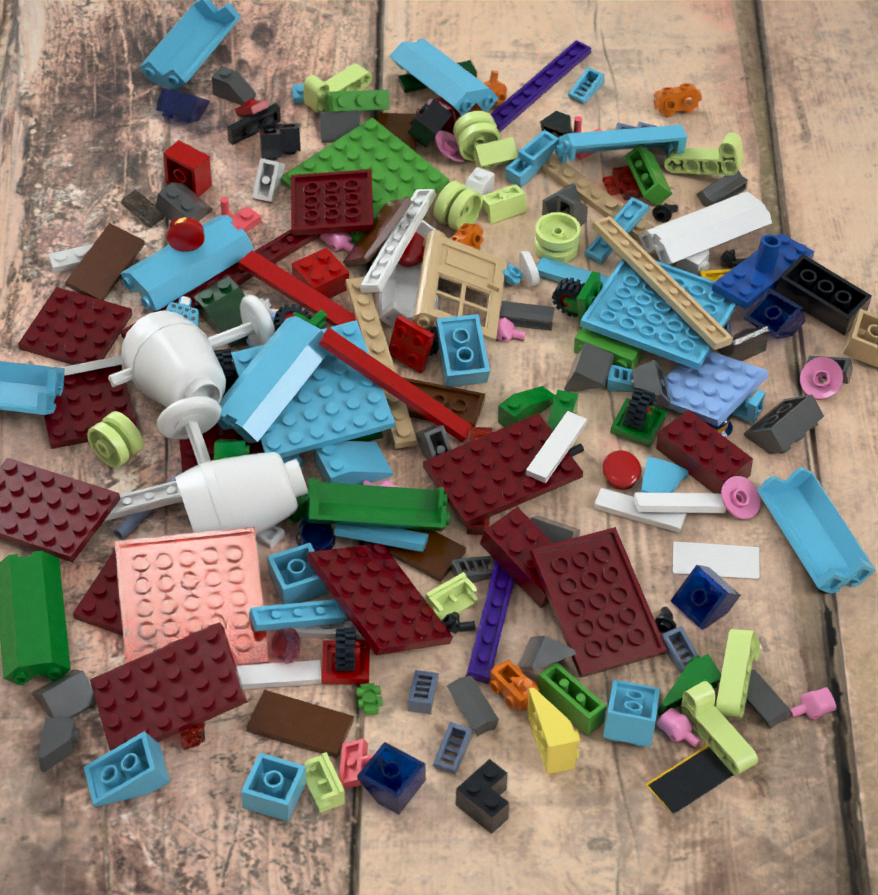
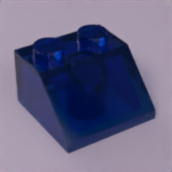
M161 88L156 111L162 112L161 116L173 119L175 115L180 117L179 121L191 123V120L199 121L210 100Z
M770 288L743 317L745 321L776 339L793 336L805 323L803 307Z
M696 565L670 601L699 628L704 630L725 616L741 595L710 567Z
M384 742L357 775V779L378 804L399 815L426 781V764Z

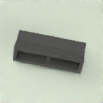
M738 170L735 175L722 177L696 195L702 205L708 207L746 190L748 179L743 177Z
M502 301L500 318H507L515 327L552 331L555 308Z
M751 670L746 701L771 729L778 723L786 721L791 710L756 670Z
M472 676L458 678L447 685L477 736L486 731L495 730L499 719Z

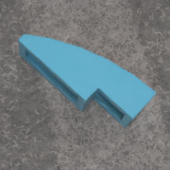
M546 130L542 131L519 150L518 158L505 168L506 180L522 188L548 160L556 145H558L559 138Z

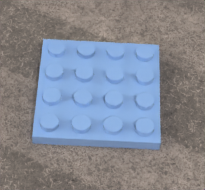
M710 351L699 370L679 364L666 376L671 405L665 406L658 402L654 403L682 414L689 409L704 422L719 426L768 378V370Z

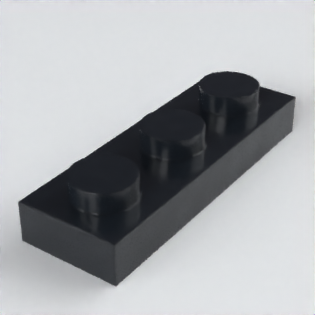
M274 103L260 112L249 115L227 126L228 142L234 145L259 133V125H273L281 122L280 106Z

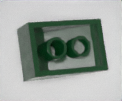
M229 276L193 297L199 315L217 334L243 325L240 315V304L245 294ZM248 336L228 343V345L230 347H233L234 345L248 338Z

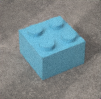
M311 543L267 556L268 574L283 604L299 603L327 594V587L306 560L309 552H315Z
M259 752L241 791L242 807L289 822L306 785V766Z

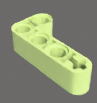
M356 63L325 82L315 75H310L303 85L304 103L318 114L320 112H327V92L360 91L371 83L373 76L369 71Z
M733 132L726 134L719 149L685 148L684 153H676L674 148L665 160L664 166L671 173L735 175L744 161L741 137Z
M730 629L716 703V708L723 716L743 717L752 662H757L760 654V643L755 631Z
M703 681L683 693L682 714L693 723V729L734 775H739L758 763L757 755L753 748L714 706L715 692L707 681Z

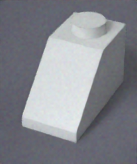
M260 158L252 198L273 201L282 183L281 177L284 174V163Z
M476 167L467 178L465 185L468 189H473L481 193V195L494 192L495 173Z
M704 250L677 261L676 268L700 276V271L709 269V250Z

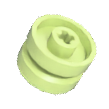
M484 111L466 113L457 120L453 128L454 138L464 159L475 162L473 157L475 145L501 140L494 118Z
M452 181L443 188L436 200L434 218L438 222L449 225L451 229L458 231L464 223H475L482 209L483 197L481 193L470 188L468 189L466 185L458 181Z
M555 212L543 215L537 221L534 247L535 253L540 259L545 257L567 263L577 257L581 229L576 218L569 214Z
M117 411L108 414L103 418L102 422L95 424L87 433L88 441L95 454L105 464L115 469L124 465L129 457H134L144 447L143 439L136 426L128 417Z

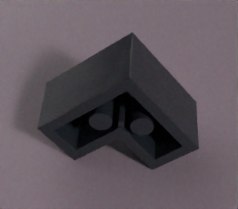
M435 99L429 105L427 103L424 104L419 111L421 115L418 113L409 123L412 127L407 132L425 147L428 146L452 115Z
M299 123L259 125L262 158L274 161L278 157H282L281 152L296 154L297 151H301Z
M489 759L456 788L455 805L492 834L509 818V802L500 796L507 790L508 773Z

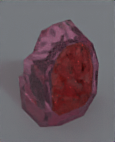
M292 628L279 629L272 638L271 649L275 657L286 664L293 663V661L299 658L298 653L300 652L301 640L296 630Z

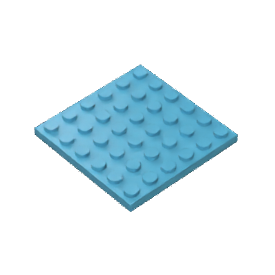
M623 258L580 320V327L699 370L712 348ZM656 261L723 328L725 327L738 305L711 290L715 281Z
M357 320L330 327L369 354ZM265 344L231 353L238 378ZM329 352L260 438L264 453L276 452L281 458L392 429L395 428V421L383 389Z

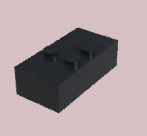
M804 254L779 277L775 292L844 336L850 331L851 324L859 310L868 311L872 295Z

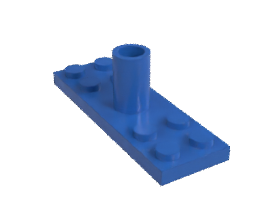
M782 233L777 236L771 234L763 235L758 250L715 281L711 290L747 309L776 287L779 277L802 254L812 259L815 251Z

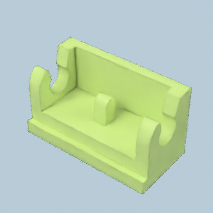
M513 137L474 146L473 157L476 167L484 170L510 164L518 158Z
M517 184L482 195V211L484 216L488 215V222L490 224L527 212L525 192Z
M463 572L426 593V603L433 609L439 619L443 621L447 614L452 612L461 613L477 604L478 598L474 594L477 589Z
M327 752L304 762L306 766V784L319 813L345 804L344 788Z

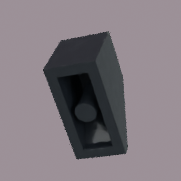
M555 111L540 121L541 130H546L557 138L573 133L570 115Z

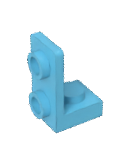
M757 389L753 397L749 396L731 415L754 424L763 410L766 392Z

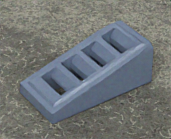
M680 626L662 634L661 637L667 648L666 653L682 674L686 668L684 664L698 654L683 627ZM677 639L679 642L673 645L672 641ZM683 646V650L679 652L676 651L677 648ZM688 653L689 657L681 660L680 656Z
M415 670L408 697V711L431 714L439 673ZM419 678L432 679V681L422 680ZM418 684H425V685H431V686H430V687H427V686H419ZM417 690L427 691L429 693L417 692ZM415 696L425 697L427 699L415 698Z
M450 722L433 767L456 774L472 739L473 729ZM455 735L463 738V742L453 739L452 736ZM452 743L461 747L460 749H456L454 747L448 746V744ZM445 751L455 753L457 757L447 755ZM442 758L454 762V765L442 763L441 760Z

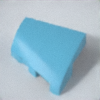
M647 457L641 493H674L678 488V484L683 479L688 478V470L665 460Z

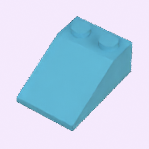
M479 314L436 319L441 369L445 386L453 387L487 383L490 368Z
M343 441L314 449L315 465L324 482L362 485L365 480L372 483L393 476V472L377 442Z
M613 679L603 738L613 742L623 741L632 743L638 747H651L660 688Z
M145 731L84 766L92 803L95 807L147 795L170 782L160 744Z

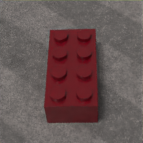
M689 409L658 431L656 449L676 465L688 470L690 476L712 493L721 494L723 484L731 477L741 476L748 478L751 476L753 458Z
M517 506L484 530L480 545L540 608L549 603L530 551L531 549L553 543Z

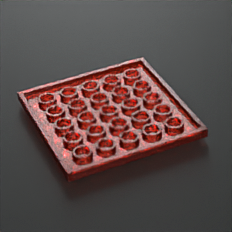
M255 527L115 541L126 663L218 622L223 625L228 643L238 658V665L269 663L266 630L255 631L249 615L251 607L263 606Z

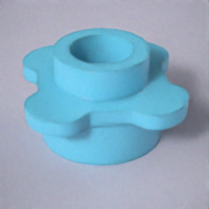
M508 264L507 269L503 270L504 280L510 285L519 284L520 279L524 278L521 270L513 264Z

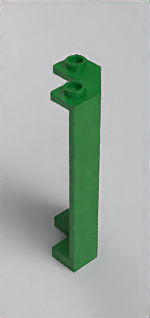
M309 478L307 481V523L441 532L446 526H449L450 512H446L447 494L444 493V487L431 490L318 482V478Z
M34 551L32 556L18 557V554L8 555L0 562V646L3 679L20 686L26 684L37 674L50 680H57L71 670L60 560L43 551Z

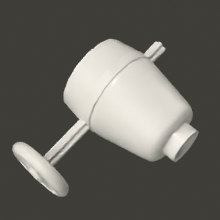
M252 294L243 297L240 304V315L243 325L207 338L206 334L199 327L178 313L166 310L150 313L139 319L125 336L122 343L121 359L126 369L109 375L108 379L112 387L132 380L134 386L139 391L166 408L179 400L193 396L210 397L220 404L226 388V378L213 349L248 336L254 347L266 344L276 332L271 316L259 298Z
M193 396L179 400L162 411L157 419V429L166 438L173 440L189 438L198 465L175 476L199 548L202 554L227 549L232 565H241L245 561L241 544L246 543L294 514L298 508L296 497L308 493L297 459L284 463L281 456L276 452L211 460L202 434L215 426L221 418V406L215 399L206 396Z

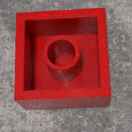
M180 140L163 153L167 184L172 182L183 183L199 197L212 186L209 155Z
M327 247L292 263V276L330 299L347 291L345 284L346 279H349V271Z

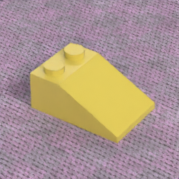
M534 687L529 688L527 717L547 775L575 769L576 759L579 758L577 745H580V736L578 731L573 730L571 721Z

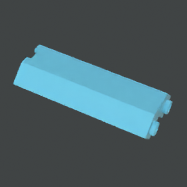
M211 0L195 1L139 66V69L152 83L173 90L178 89L189 81L238 22L241 15L230 3L218 9Z
M418 39L417 42L411 43L409 41L401 42L389 55L400 69L408 71L452 105L462 116L475 104L484 112H487L499 99L488 86L425 39Z
M682 125L568 133L559 137L555 153L560 158L561 163L566 164L567 156L570 161H574L576 153L634 149L640 144L644 148L664 147L668 156L674 148L676 153H684L688 137Z
M218 215L202 225L205 241L200 248L190 252H182L167 245L121 272L122 282L130 292H139L141 303L147 310L158 311L170 302L236 264L251 250L254 251V248L247 233L242 228L237 230L232 225L233 220L228 215Z
M299 317L286 318L221 399L219 404L221 406V418L217 424L223 430L233 428L248 443L258 442L329 353V351L318 345L325 331Z
M0 361V410L41 415L54 413L56 408L54 400L56 396H61L63 392L65 368Z
M800 467L786 481L771 476L757 489L818 589L833 594L839 592V587L848 584L851 587L860 585L876 571L813 472Z

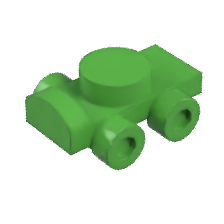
M375 683L360 684V687L356 688L357 697H362V699H358L359 709L364 708V714L368 716L378 714V707L383 706L382 697L376 696L381 695L380 685L375 686Z

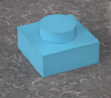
M304 84L292 85L294 104L304 103Z

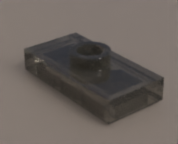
M136 189L121 201L125 208L150 228L165 217L164 214L155 208L151 201Z

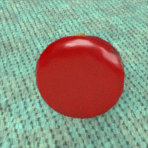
M183 217L173 219L170 222V229L166 237L167 242L172 248L182 252L197 250L203 245L205 241L204 228L197 220Z
M414 233L398 261L399 265L414 267L422 262L425 246H422L424 238L419 233Z
M624 450L613 451L603 461L605 482L615 489L628 490L641 477L640 462L630 452Z

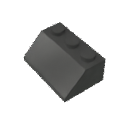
M812 394L787 398L744 433V436L769 454L777 452L783 454L791 449V445L794 442L805 437L804 433L817 427L818 421L824 415Z

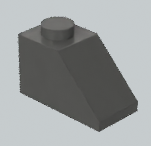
M221 66L212 76V89L215 96L239 105H244L245 101L256 96L255 91L237 71Z
M560 193L557 197V212L569 214L576 218L580 227L587 222L588 207L574 198Z
M655 360L632 370L633 379L631 383L634 390L641 388L655 393V402L665 406L671 405L665 372Z
M434 425L415 433L422 454L427 460L452 450L444 425Z
M45 717L38 755L41 772H46L72 754L75 743H79L80 729L76 728L73 718Z

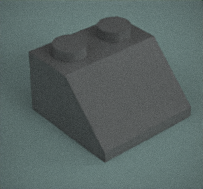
M174 182L158 193L155 206L156 209L171 221L176 218L186 217L199 222L213 209L186 185Z

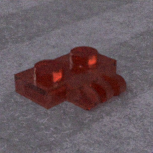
M629 165L612 168V175L602 179L607 193L611 196L621 194L624 201L630 200L632 197L635 199L643 197Z

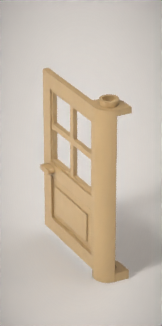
M430 231L422 245L425 246L415 311L411 321L424 329H428L438 318L456 317L434 308L437 295L459 303L457 316H462L463 306L486 313L485 325L481 326L483 338L495 342L504 282L503 270L506 266V260L446 238V235L441 231ZM439 277L461 285L460 298L437 290ZM466 287L488 295L487 308L464 300Z

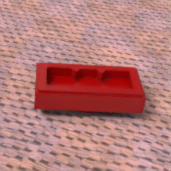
M255 98L245 101L244 105L235 108V111L239 116L251 115L268 108L269 104L267 99L255 101Z

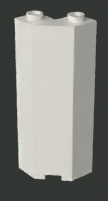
M746 191L649 229L640 234L639 238L644 250L648 254L656 251L660 262L672 265L679 260L759 228H765L772 224L765 205Z
M422 220L416 232L425 239L430 231L436 229ZM386 240L384 241V243H383V244L381 245V247L379 248V252L381 251V249H382L383 245L385 244ZM422 262L414 267H403L397 263L381 293H379V319L394 328L397 317L402 315L411 321L414 315ZM436 295L435 306H434L435 309H438V296H437V295Z

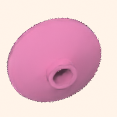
M439 131L434 140L441 154L458 162L465 161L466 159L461 155L454 135L446 131Z
M818 357L812 359L804 366L800 375V383L807 395L812 394L815 399H827L835 395L841 388L843 372L834 360L827 357ZM822 377L827 378L825 383H820Z
M734 476L725 481L722 486L721 497L729 513L739 519H749L755 516L760 508V495L755 485L747 478L741 476Z

